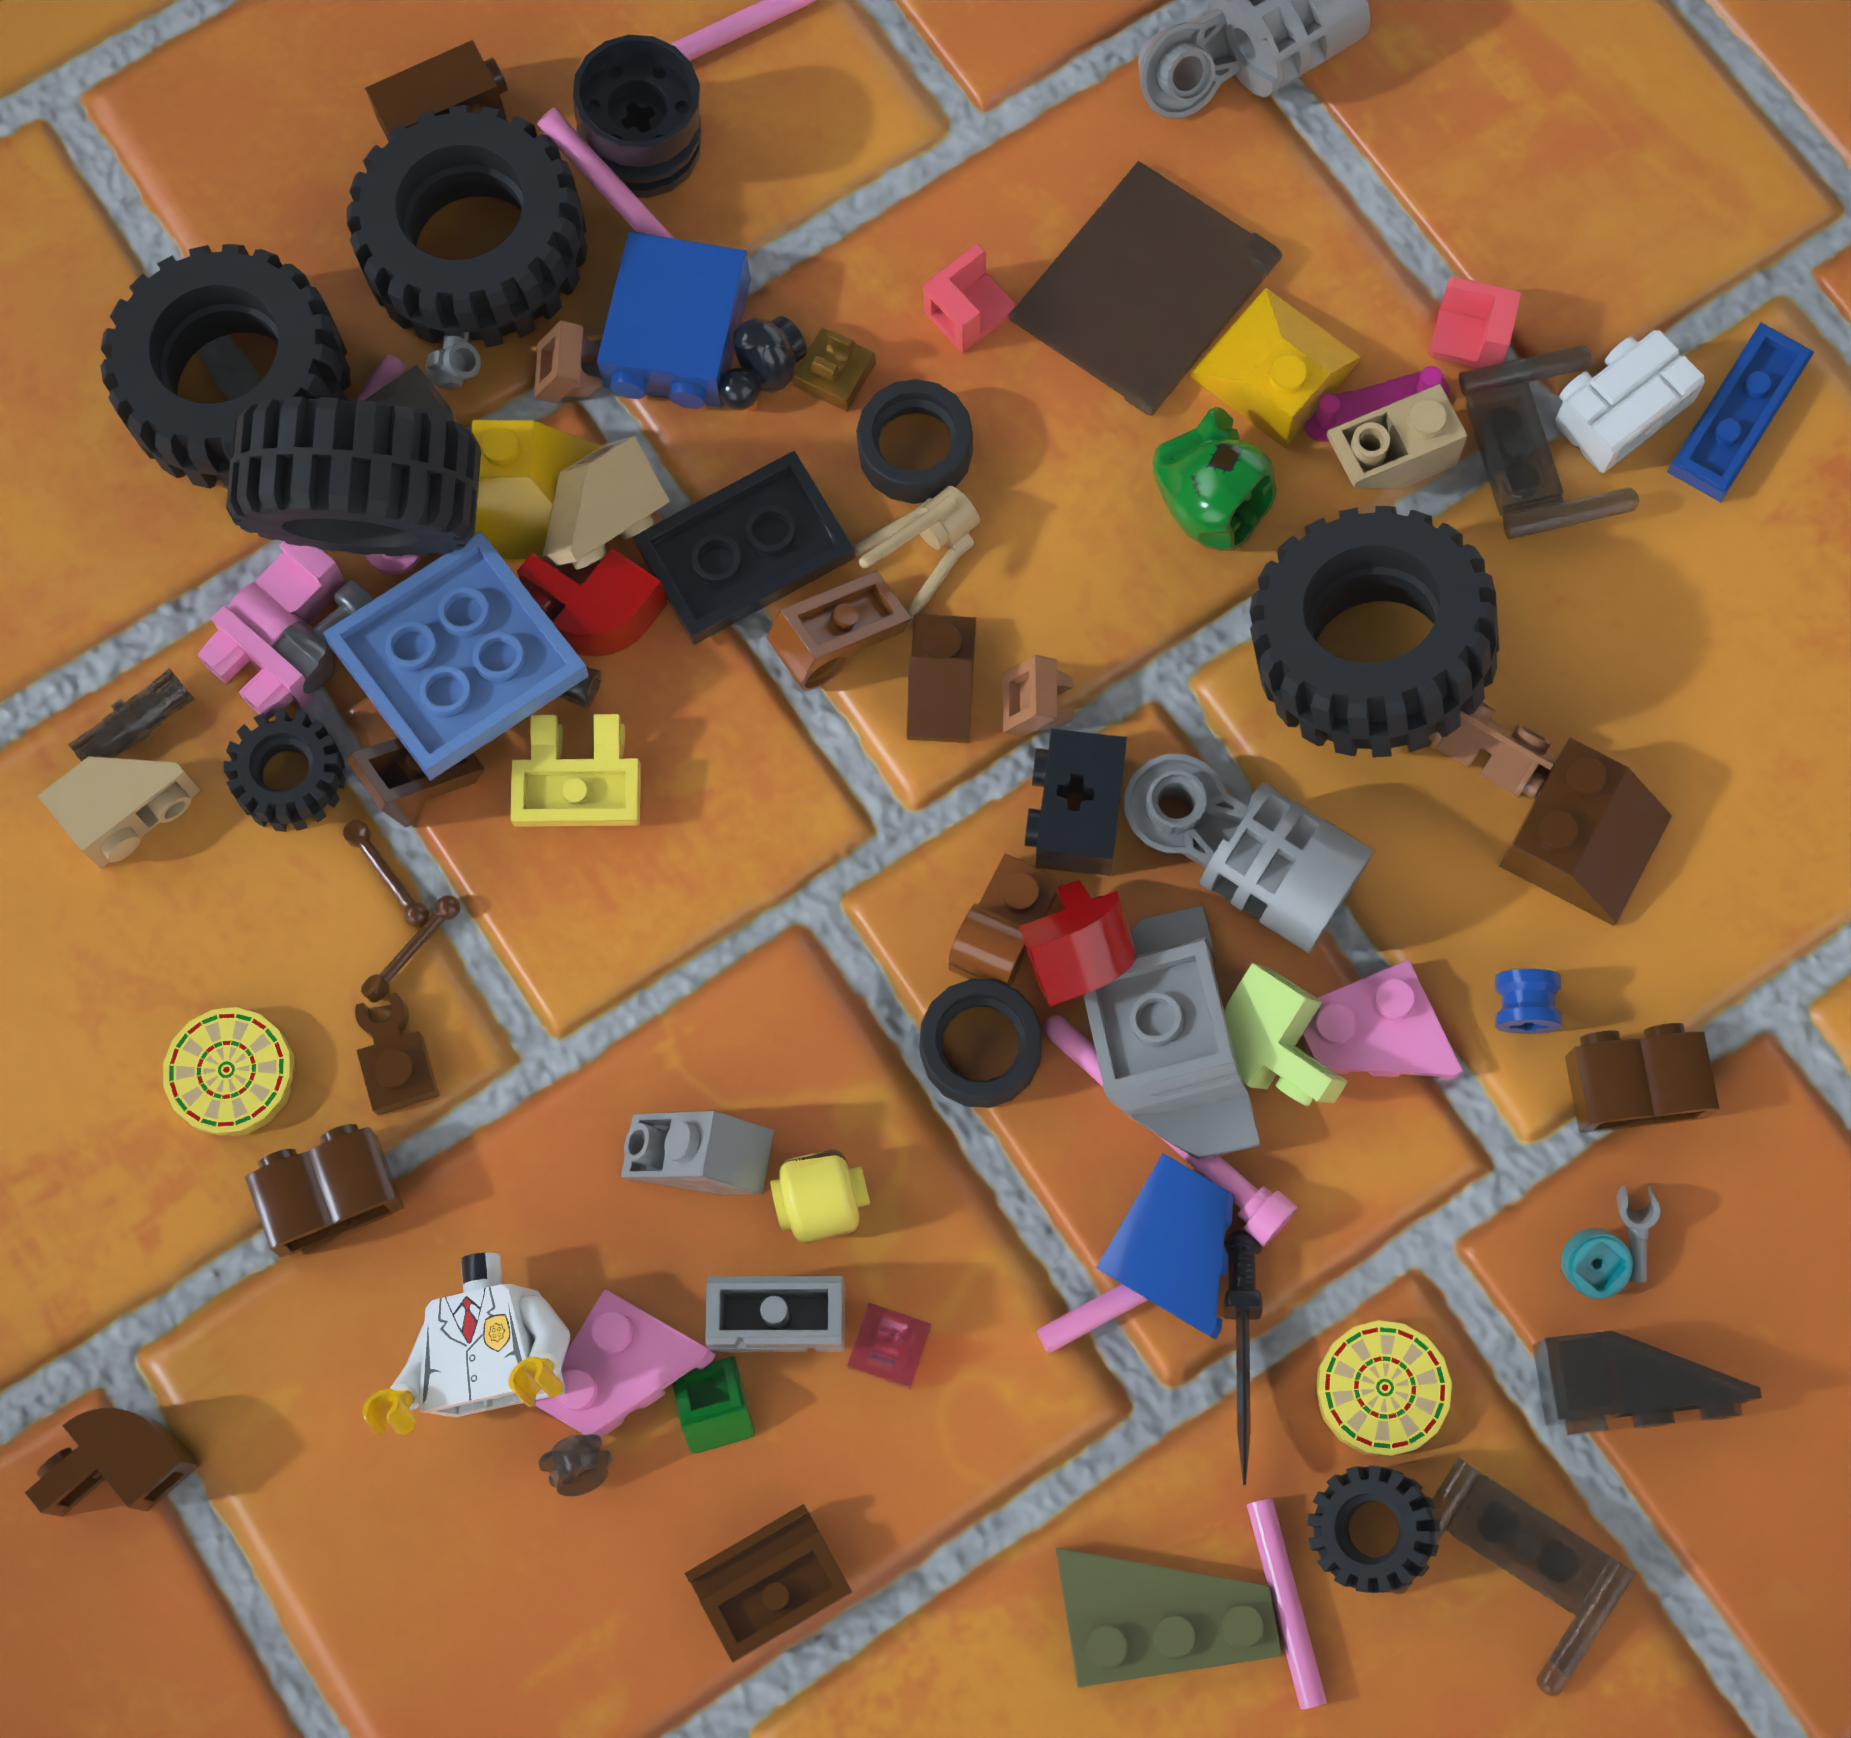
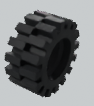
M286 709L275 710L276 720L270 722L264 713L253 717L258 724V727L253 731H250L243 724L237 731L242 740L240 744L230 741L226 749L232 760L224 761V773L230 780L226 783L244 812L247 815L250 814L259 825L265 827L267 822H269L275 831L286 832V824L292 823L298 831L307 828L305 822L307 818L314 816L317 823L324 819L326 814L323 808L327 804L335 808L340 800L336 791L338 788L344 789L346 781L342 769L345 768L344 759L332 735L327 732L325 726L317 719L312 723L307 713L297 710L295 717L290 718ZM282 751L299 752L306 756L309 761V771L306 779L299 786L289 791L273 790L267 787L263 781V770L266 763L272 756Z
M1371 1465L1369 1467L1356 1466L1346 1469L1347 1473L1341 1476L1334 1475L1326 1482L1329 1485L1326 1491H1318L1313 1500L1314 1503L1318 1504L1315 1514L1308 1515L1307 1526H1313L1314 1537L1308 1539L1311 1550L1318 1551L1321 1557L1317 1561L1324 1572H1331L1335 1576L1334 1581L1344 1587L1355 1588L1356 1591L1385 1593L1396 1589H1404L1412 1585L1411 1581L1414 1578L1423 1576L1430 1568L1426 1564L1431 1556L1436 1557L1439 1545L1434 1543L1435 1533H1441L1440 1520L1434 1519L1432 1510L1436 1509L1431 1497H1426L1421 1491L1423 1487L1414 1479L1407 1478L1402 1472ZM1369 1502H1380L1388 1506L1394 1512L1399 1523V1537L1395 1546L1388 1553L1379 1557H1370L1361 1553L1354 1546L1349 1533L1352 1515L1360 1506Z

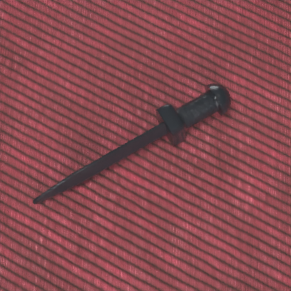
M1237 1230L1230 1233L1224 1240V1247L1227 1253H1229V1289L1224 1296L1223 1318L1236 1319L1237 1434L1243 1485H1246L1251 1434L1249 1320L1260 1319L1263 1310L1262 1296L1255 1286V1254L1260 1253L1262 1247L1245 1230Z

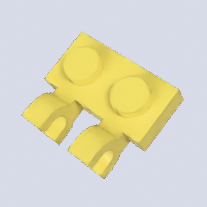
M594 714V759H560L563 748V726L558 724V717L556 715H531V760H512L511 823L514 827L640 826L641 763L638 758L622 759L625 748L624 723L620 724V715Z

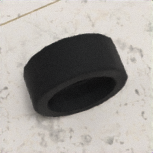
M920 379L894 382L875 393L862 409L856 430L861 469L872 486L890 499L911 504L922 503L928 498L933 499L947 486L956 488L968 473L973 454V433L970 416L958 396L942 385ZM912 413L934 416L943 422L950 432L951 445L948 455L943 461L929 469L910 471L896 468L887 462L880 452L879 438L882 429L888 422L901 415Z
M970 979L949 986L931 1002L921 1022L919 1049L927 1077L944 1097L963 1106L991 1108L1013 1100L1030 1085L1040 1065L1042 1028L1034 1007L1018 990L997 980ZM973 1007H991L1004 1013L1014 1024L1019 1036V1052L1013 1065L1001 1076L987 1081L971 1080L958 1074L948 1064L942 1049L943 1034L949 1022L961 1011Z

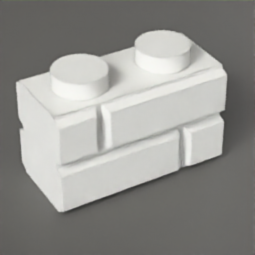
M1653 330L1639 342L1633 336L1626 338L1606 357L1605 363L1608 366L1594 377L1587 371L1581 373L1559 395L1563 403L1554 420L1556 428L1574 447L1578 446L1580 448V453L1599 473L1602 472L1604 474L1693 404L1705 383L1704 375L1685 356L1681 357L1679 355L1678 348L1660 330Z

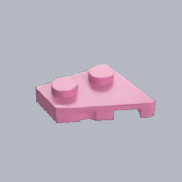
M1409 960L1318 997L1317 999L1323 1003L1300 1037L1307 1054L1336 1074H1348L1352 1071L1368 1072L1372 1076L1399 1077L1400 1074L1438 1076V1080H1453L1463 1072Z
M604 1289L566 1352L561 1368L565 1384V1394L554 1398L549 1397L537 1400L535 1405L596 1442L623 1424L625 1417L630 1412L636 1409H645L666 1394L664 1391L666 1387L697 1367L699 1370H702L708 1366L716 1354Z

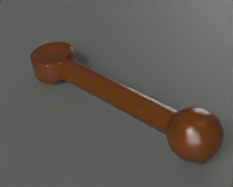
M360 820L348 822L343 830L345 840L351 846L359 847L405 909L404 919L406 923L413 927L424 925L429 917L427 907L412 899L370 841L371 832L367 825Z
M445 895L439 898L435 905L436 912L379 975H372L365 980L361 987V993L370 1002H378L385 997L389 990L388 983L445 920L454 919L459 914L460 903L456 897Z

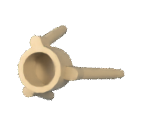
M947 486L933 499L928 498L914 511L855 544V555H863L859 559V565L862 568H868L919 534L928 545L936 550H939L944 545L949 548L906 610L912 618L907 625L909 626L914 622V614L918 615L924 609L957 560L975 545L968 533L979 525L980 518L971 501L959 489Z

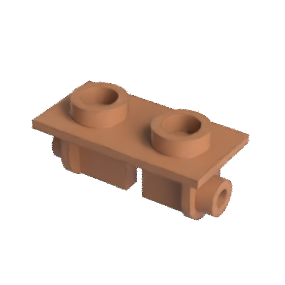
M1482 702L1473 714L1467 715L1461 711V726L1447 737H1441L1438 732L1428 736L1433 741L1430 747L1439 750L1468 768L1472 765L1481 748L1491 753L1492 755L1480 775L1509 791L1517 798L1523 793L1533 799L1546 778L1536 772V768L1541 764L1550 770L1557 759L1556 756L1547 752L1551 745L1549 740L1520 724L1517 725L1513 732L1492 720L1496 711L1485 702Z

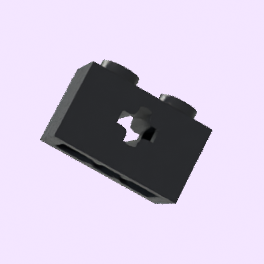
M1051 729L1049 748H1036L1032 786L1044 787L1041 809L1029 808L1025 835V846L1037 847L1036 868L1111 876L1127 737ZM1069 793L1082 794L1080 811L1067 810Z

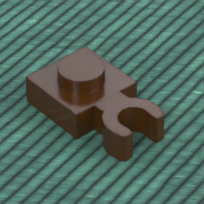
M396 992L388 995L392 1006V1013L385 1022H373L372 1014L364 1002L356 1004L355 1017L358 1025L374 1041V1045L356 1051L372 1111L377 1115L440 1096L423 1035L419 1031L403 1035V1031L408 1023L409 1013L406 1004Z

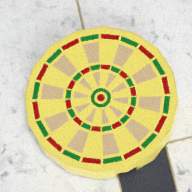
M239 1007L212 1009L190 1020L171 1041L163 1062L164 1090L173 1110L197 1130L219 1136L247 1135L269 1124L287 1104L292 1090L290 1085L293 1080V1071L295 1072L294 1054L284 1034L261 1014Z
M1377 1320L1352 1327L1330 1345L1318 1367L1317 1396L1324 1422L1341 1442L1362 1454L1392 1457L1415 1451L1438 1433L1450 1410L1452 1381L1444 1357L1427 1336L1403 1323Z

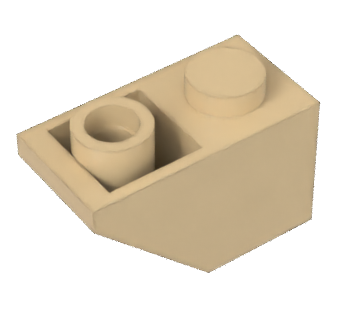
M1441 384L1339 425L1327 432V437L1353 487L1403 489L1455 467L1468 437Z
M635 436L607 443L559 473L542 556L545 562L553 567L572 563L576 570L584 568L604 557L608 552L604 544L617 535H620L622 540L628 539L652 526L654 520L651 514L670 502Z
M88 756L40 793L38 798L79 849L101 869L109 862L121 861L132 854L139 846L140 838L160 822L167 823L182 815L190 806L191 798L201 790L177 762Z

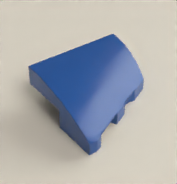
M1162 1153L1096 1268L1216 1340L1222 1330V1319L1216 1316L1220 1276L1227 1277L1229 1255L1224 1247V1236L1232 1223L1234 1195Z

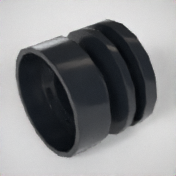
M625 35L607 40L585 56L574 79L573 102L575 119L577 121V133L637 198H650L671 192L689 178L700 158V83L692 63L676 46L654 36Z

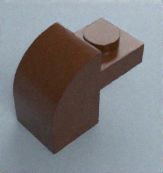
M94 1409L79 1414L62 1425L77 1443L78 1447L74 1450L65 1448L49 1458L37 1471L40 1480L31 1486L25 1494L41 1513L63 1517L106 1480L128 1508L149 1511L195 1471L199 1464L177 1437L160 1422L123 1409Z

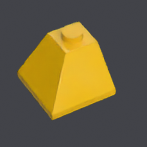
M1265 288L1191 371L1190 377L1285 448L1317 411L1320 398L1325 394H1333L1360 363L1361 357L1272 291Z
M472 420V433L481 450L474 535L482 532L505 563H524L531 553L544 560L542 556L559 473L597 450L601 445L534 420ZM600 559L592 564H599Z

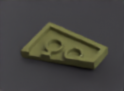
M1056 1548L1077 1687L1282 1656L1270 1586Z

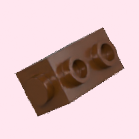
M471 40L366 87L365 90L376 118L386 136L387 133L400 124H403L407 129L418 123L416 116L431 110L434 111L435 116L449 114L450 106L469 105L471 113H481L482 107L504 110L500 94L508 91V88L495 59L492 57L483 61L474 41Z

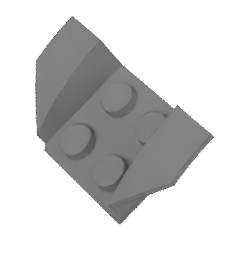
M1203 905L1168 914L1142 918L1131 931L1137 950V957L1133 965L1111 983L1083 995L1106 1097L1112 1104L1119 1107L1122 1113L1196 1159L1261 1146L1249 1093L1239 1075L1212 962V960H1216Z

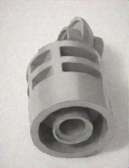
M1209 0L1207 15L1193 23L1183 22L1169 27L1160 33L1154 34L1146 41L1140 51L1138 60L1141 92L1151 110L1164 118L1177 119L1198 112L1212 99L1220 84L1234 75L1253 94L1267 97L1363 39L1368 34L1371 23L1368 1Z
M1163 754L1146 761L1132 774L1124 792L1125 816L1132 831L1147 846L1165 853H1181L1204 867L1205 871L1199 881V885L1210 892L1214 891L1230 901L1232 906L1240 911L1244 910L1260 920L1259 923L1308 954L1336 915L1375 852L1374 849L1326 819L1322 820L1314 815L1302 804L1276 791V788L1265 781L1251 796L1248 806L1227 793L1220 776L1206 762L1187 754ZM1168 797H1177L1189 805L1191 813L1182 819H1173L1166 816L1160 810L1158 803Z

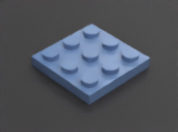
M482 532L474 535L461 550L454 549L452 553H446L323 632L329 646L430 781L589 677L584 662Z

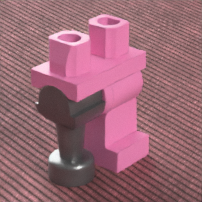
M285 541L279 545L283 553L254 582L241 589L231 600L228 607L223 605L211 617L218 631L209 639L198 654L206 668L225 684L248 662L252 664L259 673L239 691V694L259 715L264 713L268 720L275 716V710L284 709L292 701L303 710L316 697L313 692L318 690L324 683L329 682L334 674L335 661L332 655L334 651L327 643L323 632L374 600L367 591L353 580L349 579L345 582L336 562L321 549L287 544ZM335 599L339 607L312 628L309 624Z

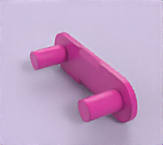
M1429 366L1421 372L1391 379L1385 383L1363 389L1347 391L1336 395L1325 394L1319 400L1317 411L1303 427L1311 438L1320 442H1330L1327 432L1332 428L1438 384H1441L1449 398V387L1443 378L1441 370L1437 367Z

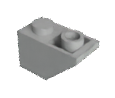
M717 1111L633 1114L630 1130L624 1143L625 1158L621 1178L719 1195L763 1194L774 1130Z

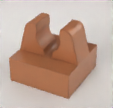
M560 320L538 342L535 399L557 404L563 397H589L601 387V378L589 376L581 368V363L594 366L597 363L600 345L583 337V326Z
M1034 655L1002 673L1003 733L1026 736L1034 731L1057 729L1074 719V711L1061 709L1057 705V695H1061L1073 688V679L1069 675L1057 670V659Z

